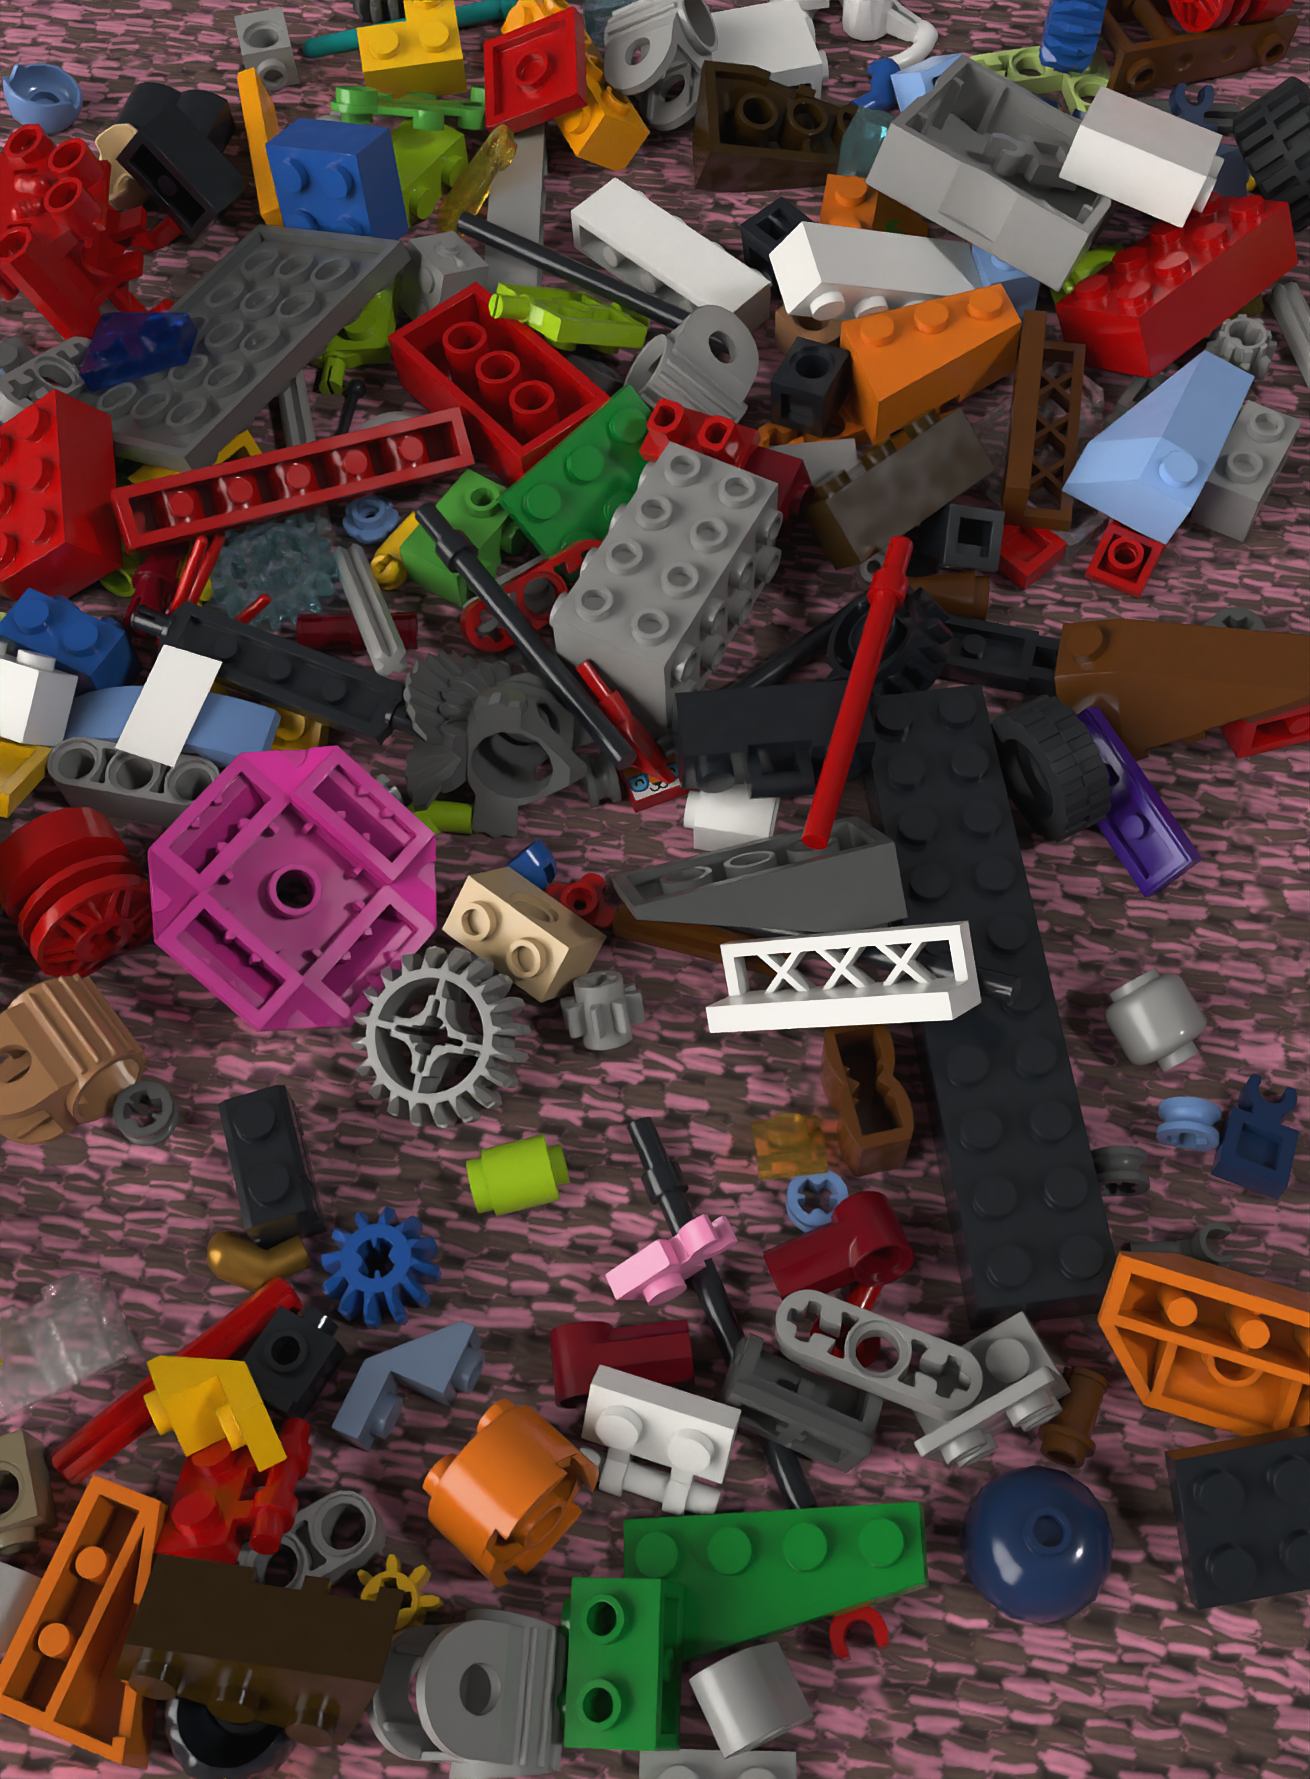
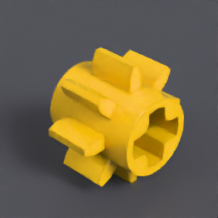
M389 1554L385 1572H381L373 1577L368 1572L360 1569L357 1572V1576L365 1586L360 1599L376 1601L379 1587L381 1586L388 1588L397 1587L398 1589L405 1590L404 1596L412 1600L411 1608L399 1610L394 1635L405 1628L423 1625L427 1612H434L444 1608V1602L437 1596L424 1595L421 1589L426 1585L431 1576V1572L423 1564L415 1568L410 1576L407 1577L402 1574L403 1568L400 1560L395 1554Z

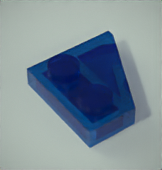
M187 312L103 313L100 316L79 375L90 392H94L189 363L198 330Z

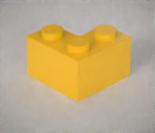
M403 0L406 21L356 28L362 70L367 87L377 88L378 93L393 95V100L406 96L408 92L432 93L437 96L468 92L454 0Z

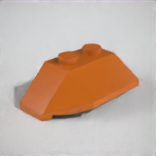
M1119 1251L1097 1321L1143 1405L1244 1437L1310 1425V1294L1178 1253Z

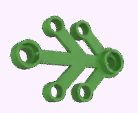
M482 84L471 85L470 99L436 100V94L408 92L406 96L393 100V95L378 93L377 88L342 85L336 86V99L330 100V109L341 112V121L346 123L370 124L373 123V115L413 117L414 129L441 131L444 130V115L458 116L459 128L486 130L485 85Z

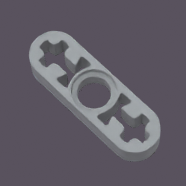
M71 337L4 374L0 378V421L6 423L53 389L76 398L113 363L110 353L102 345L91 339ZM42 377L54 380L64 388L52 385Z
M816 1290L796 1291L787 1296L778 1307L775 1319L776 1343L783 1355L797 1364L942 1421H951L976 1405L983 1385L982 1370L977 1359L968 1350ZM807 1313L816 1314L820 1317L819 1329L837 1338L840 1336L841 1324L852 1327L845 1340L843 1359L832 1355L836 1342L833 1338L820 1333H814L810 1337L809 1342H802L796 1339L797 1326L790 1322V1320L802 1322L806 1318ZM870 1337L884 1338L895 1347L898 1354V1362L887 1372H871L859 1363L855 1352L857 1346L863 1340ZM912 1351L922 1354L918 1370L933 1376H940L945 1367L953 1368L959 1372L957 1383L961 1387L966 1388L967 1391L954 1389L950 1399L943 1398L936 1394L937 1381L919 1372L915 1373L913 1386L901 1383L907 1374Z

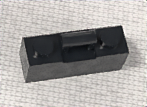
M848 680L675 693L672 735L681 789L698 788L705 793H719L730 789L733 785L744 784L746 780L750 800L814 795L815 778L820 777ZM869 704L846 782L856 779L859 775L869 774L877 741Z

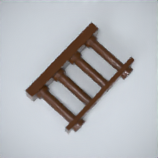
M1107 0L1100 37L1114 54L1116 61L1106 88L1124 95L1244 72L1261 66L1274 65L1278 61L1284 60L1300 19L1293 14L1177 36L1163 18V15L1173 14L1168 0ZM1138 20L1152 41L1133 44L1118 23Z

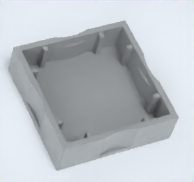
M964 54L938 77L932 91L917 97L891 122L865 182L1057 292L1062 288L1121 204L1077 185L1075 191L1052 187L1051 190H1041L1030 185L1024 179V174L1016 173L1013 176H1005L994 172L992 168L997 158L986 157L983 154L992 133L1006 134L1016 140L1021 133L1064 141L1070 149L1082 120L1049 105L1027 89Z

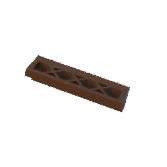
M1024 309L1015 361L1000 511H1005L1004 525L1069 532L1073 496L1063 492L1062 488L1076 465L1086 344L1044 340L1047 311ZM1042 360L1071 363V371L1054 381L1042 370ZM1050 399L1067 413L1051 424L1037 412L1038 406ZM1046 442L1063 456L1061 460L1048 468H1045L1033 456L1034 450ZM1044 487L1059 501V510L1026 507L1028 496Z

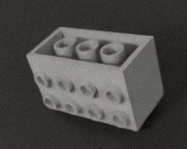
M671 441L656 462L651 460L646 464L639 479L638 490L628 505L622 503L616 509L610 523L608 535L599 548L593 547L588 551L580 569L579 579L569 593L563 592L559 595L550 614L549 623L554 631L555 654L595 703L598 699L576 670V667L587 659L610 691L614 689L619 691L631 710V715L635 716L642 723L652 738L655 739L672 727L674 694L701 691L712 671H715L720 665L726 648L738 628L748 619L753 604L765 584L770 582L778 568L781 550L776 548V537L783 520V513L777 510L778 483Z

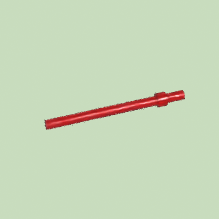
M894 536L890 539L882 569L877 570L873 574L868 590L867 599L871 606L801 838L802 843L811 849L822 850L828 845L895 611L902 608L909 587L906 571L914 545L909 538L904 536Z

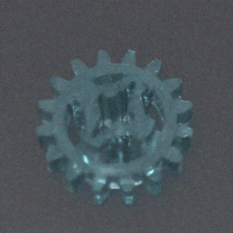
M290 515L284 524L277 523V520L274 519L265 521V524L259 526L256 524L245 526L246 531L241 534L232 530L225 532L229 546L222 547L210 579L212 582L211 588L218 605L225 606L230 618L234 619L260 595L266 593L271 597L270 604L248 625L257 627L262 619L269 620L272 631L279 630L281 619L289 617L296 624L297 614H301L300 612L306 608L312 612L319 613L322 608L318 595L333 596L334 588L331 579L338 576V570L330 541L327 536L320 537L315 523L311 522L301 528L297 515ZM302 554L309 559L310 563L304 562ZM237 579H241L243 584L248 586L246 590L237 584Z

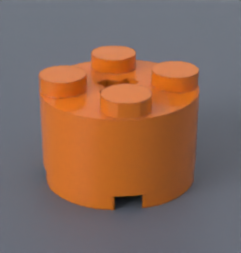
M507 1398L499 1400L486 1411L477 1426L478 1434L458 1455L451 1453L440 1459L429 1471L423 1483V1489L432 1497L428 1507L429 1522L496 1587L510 1584L503 1572L514 1565L524 1575L537 1566L583 1512L573 1502L582 1484L593 1493L599 1476L597 1466L534 1408L528 1405L517 1407Z

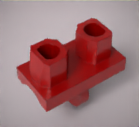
M662 398L657 402L647 422L649 432L639 452L643 460L656 462L671 441L744 470L750 455L757 449L761 437L758 430L736 424L732 419L716 414L714 416L682 407L681 403Z

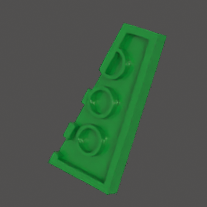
M919 1502L627 1519L624 1520V1578L665 1579L684 1584L682 1663L688 1661L694 1663L721 1654L725 1649L760 1638L768 1639L793 1631L795 1627L831 1615L837 1617L929 1587L924 1509Z

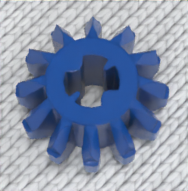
M1051 0L1039 48L1041 65L1054 68L1053 71L1069 74V71L1082 73L1091 64L1093 54L1096 51L1107 0Z
M386 1206L381 1212L377 1224H372L364 1211L357 1210L355 1223L359 1229L351 1234L345 1229L334 1228L332 1238L341 1250L321 1255V1265L324 1270L333 1274L324 1282V1292L329 1299H341L338 1311L348 1321L363 1313L364 1322L367 1327L377 1330L383 1322L384 1310L389 1309L397 1325L405 1326L408 1322V1314L402 1304L410 1299L418 1307H429L431 1299L420 1284L428 1285L441 1280L442 1273L439 1266L430 1261L439 1252V1248L433 1237H421L423 1226L421 1221L413 1215L399 1224L395 1210ZM389 1256L394 1266L392 1271L382 1277L379 1270H376L375 1278H373L368 1269L369 1264L376 1258H380L382 1263L385 1264L386 1257Z

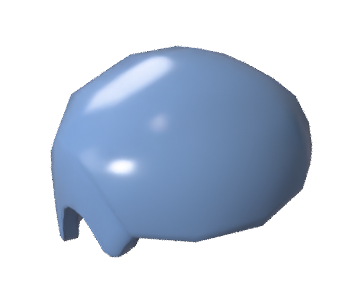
M40 62L26 66L16 63L10 76H3L6 104L12 117L22 125L39 124L49 135L62 132L78 118L83 105L82 90L76 80L59 66Z

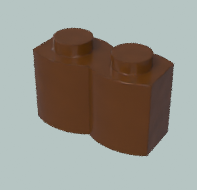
M885 1024L830 1026L825 1029L820 1065L821 1083L829 1103L839 1113L837 1124L838 1146L846 1165L856 1177L903 1168L913 1134L914 1116L912 1106L903 1086L893 1076L895 1050L892 1038Z

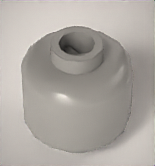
M1153 968L1108 994L1113 1003L1105 1011L1104 1018L1106 1024L1132 1064L1144 1066L1157 1061L1164 1072L1199 1052L1193 1040L1204 1032L1207 1020L1179 975L1169 973L1160 976L1156 968Z

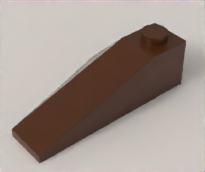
M1125 618L1063 623L1054 673L1056 695L1061 700V703L1065 706L1068 705L1075 712L1076 716L1086 707L1098 706L1134 760L1138 761L1149 757V749L1183 739L1187 745L1207 738L1205 734L1207 730L1240 719L1247 723H1253L1310 704V635Z

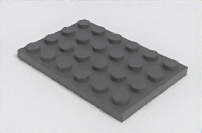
M258 224L87 386L76 399L111 415L114 456L178 472L211 466L216 462L218 453L237 434L250 428L255 421V416L273 398L284 393L290 387L291 380L310 361L317 359L325 352L326 344L343 327L356 321L361 314V309L378 292L385 290L394 282L395 275L411 258L402 240Z

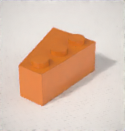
M1001 283L841 322L840 348L850 351L849 395L873 446L889 438L891 433L902 428L908 421L933 407L937 408L953 398L961 402L1014 371L1022 321Z

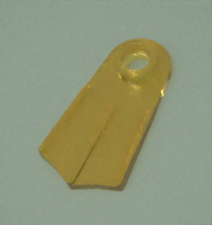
M504 124L496 127L437 209V233L454 231L460 238L464 236V234L457 231V223L461 214L464 211L474 215L477 214L491 191L490 184L497 172L505 170L515 157L517 143L513 141L514 132L511 128Z

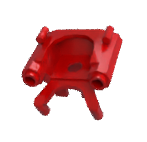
M25 124L9 136L3 148L4 151L0 152V294L5 300L11 301L18 295L19 288L65 340L71 337H85L99 343L103 347L110 338V325L105 315L99 310V307L109 298L134 331L142 335L175 303L165 298L150 311H147L129 291V280L143 276L144 255L142 253H152L154 250L164 248L184 231L170 216H167L151 230H146L147 211L142 205L119 213L118 210L108 203L112 166L108 160H99L85 141L80 138H71L56 146L39 124ZM125 250H132L131 252L123 254Z

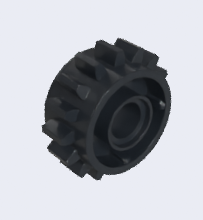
M909 585L902 608L894 613L870 697L928 690L938 679L949 656V640L953 638V632L944 624L950 619V616L922 587L915 591ZM868 592L846 608L832 629L828 641V656L825 657V663L833 669L827 676L828 681L849 680L871 606L867 599Z

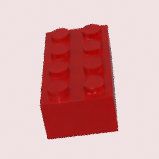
M1212 191L1202 213L1191 209L1183 228L1164 220L1156 223L1150 228L1149 234L1132 247L1116 253L1112 258V262L1096 274L1080 280L1075 285V290L1055 304L1064 342L1086 344L1084 366L1152 379L1299 263L1289 204L1283 201L1263 200L1259 195L1239 198L1219 196L1218 192Z
M476 281L387 337L400 385L430 413L460 407L471 451L510 487L611 397L528 325L515 319H495L489 313V301L492 294Z

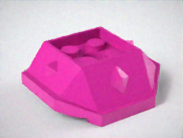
M338 745L311 747L308 750H271L240 753L153 843L147 852L154 943L257 1032L348 1028L352 1026L356 1021L353 1015L358 1012H364L371 1004L363 990L369 987L385 988L380 970L387 966L401 970L402 955L407 953L415 954L437 929L434 862H436V834ZM283 878H294L302 882L308 892L307 905L299 909L285 906L279 900L276 893L277 881Z

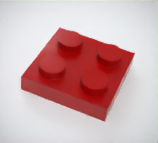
M574 6L484 42L486 129L496 140L588 106L584 19Z

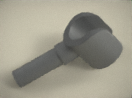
M1220 1222L1208 1223L1192 1235L1190 1239L1129 1242V1248L1132 1252L1178 1253L1221 1267L1235 1258V1255H1216L1207 1247L1206 1238L1224 1239L1232 1233L1229 1226Z

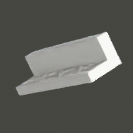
M968 921L726 942L721 944L720 948L729 996L707 1006L706 1013L710 1033L953 1020L981 1003ZM949 940L955 977L937 978L916 960V957L928 941ZM902 943H912L910 947L907 949V951H905L902 947L898 945ZM866 946H876L897 964L885 982H875L855 965V962ZM840 948H850L846 955L838 950ZM807 951H816L836 968L825 986H816L796 968ZM791 952L787 960L779 954ZM758 955L778 973L767 990L750 991L744 956ZM907 973V974H909L914 980H901V979H902V977L904 976V974ZM845 977L853 983L840 985ZM786 982H788V983L791 984L794 988H783V987H784V985L786 984Z

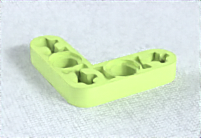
M1040 46L969 57L1005 77V72H1007V79L1031 93L1041 94L1062 91L1071 116L1074 109L1087 113L1091 103L1084 102L1080 98L1096 96L1100 86L1107 87L1111 75L1104 55L1098 46H1096L1091 64L1082 73L1069 71V74L1053 71L1054 68L1042 66L1039 59ZM1033 69L1042 75L1026 76L1020 74L1019 71Z

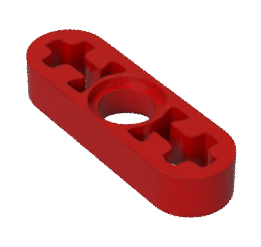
M597 539L575 541L500 586L507 594L510 593L511 600L533 627L538 630L549 623L551 610L559 595L563 592L569 593L565 581L554 571V567L560 564L561 573H571L583 563L580 554L583 551L587 554L593 547L599 548L603 541ZM579 577L567 584L573 588ZM536 578L546 579L552 585L555 593L553 604L542 613H535L530 610L524 600L526 586ZM480 598L466 606L460 618V630L464 640L471 647L480 651L495 653L515 643L500 623L496 626L499 636L495 640L487 635L477 636L475 628L482 623L479 613L482 610H485L490 615L492 613Z

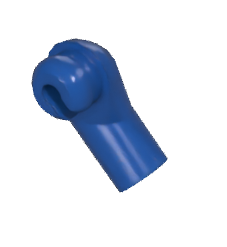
M888 57L874 60L867 69V74H872V79L869 80L871 91L850 101V104L877 115L893 109L898 102L890 75L901 71L899 65L892 58Z

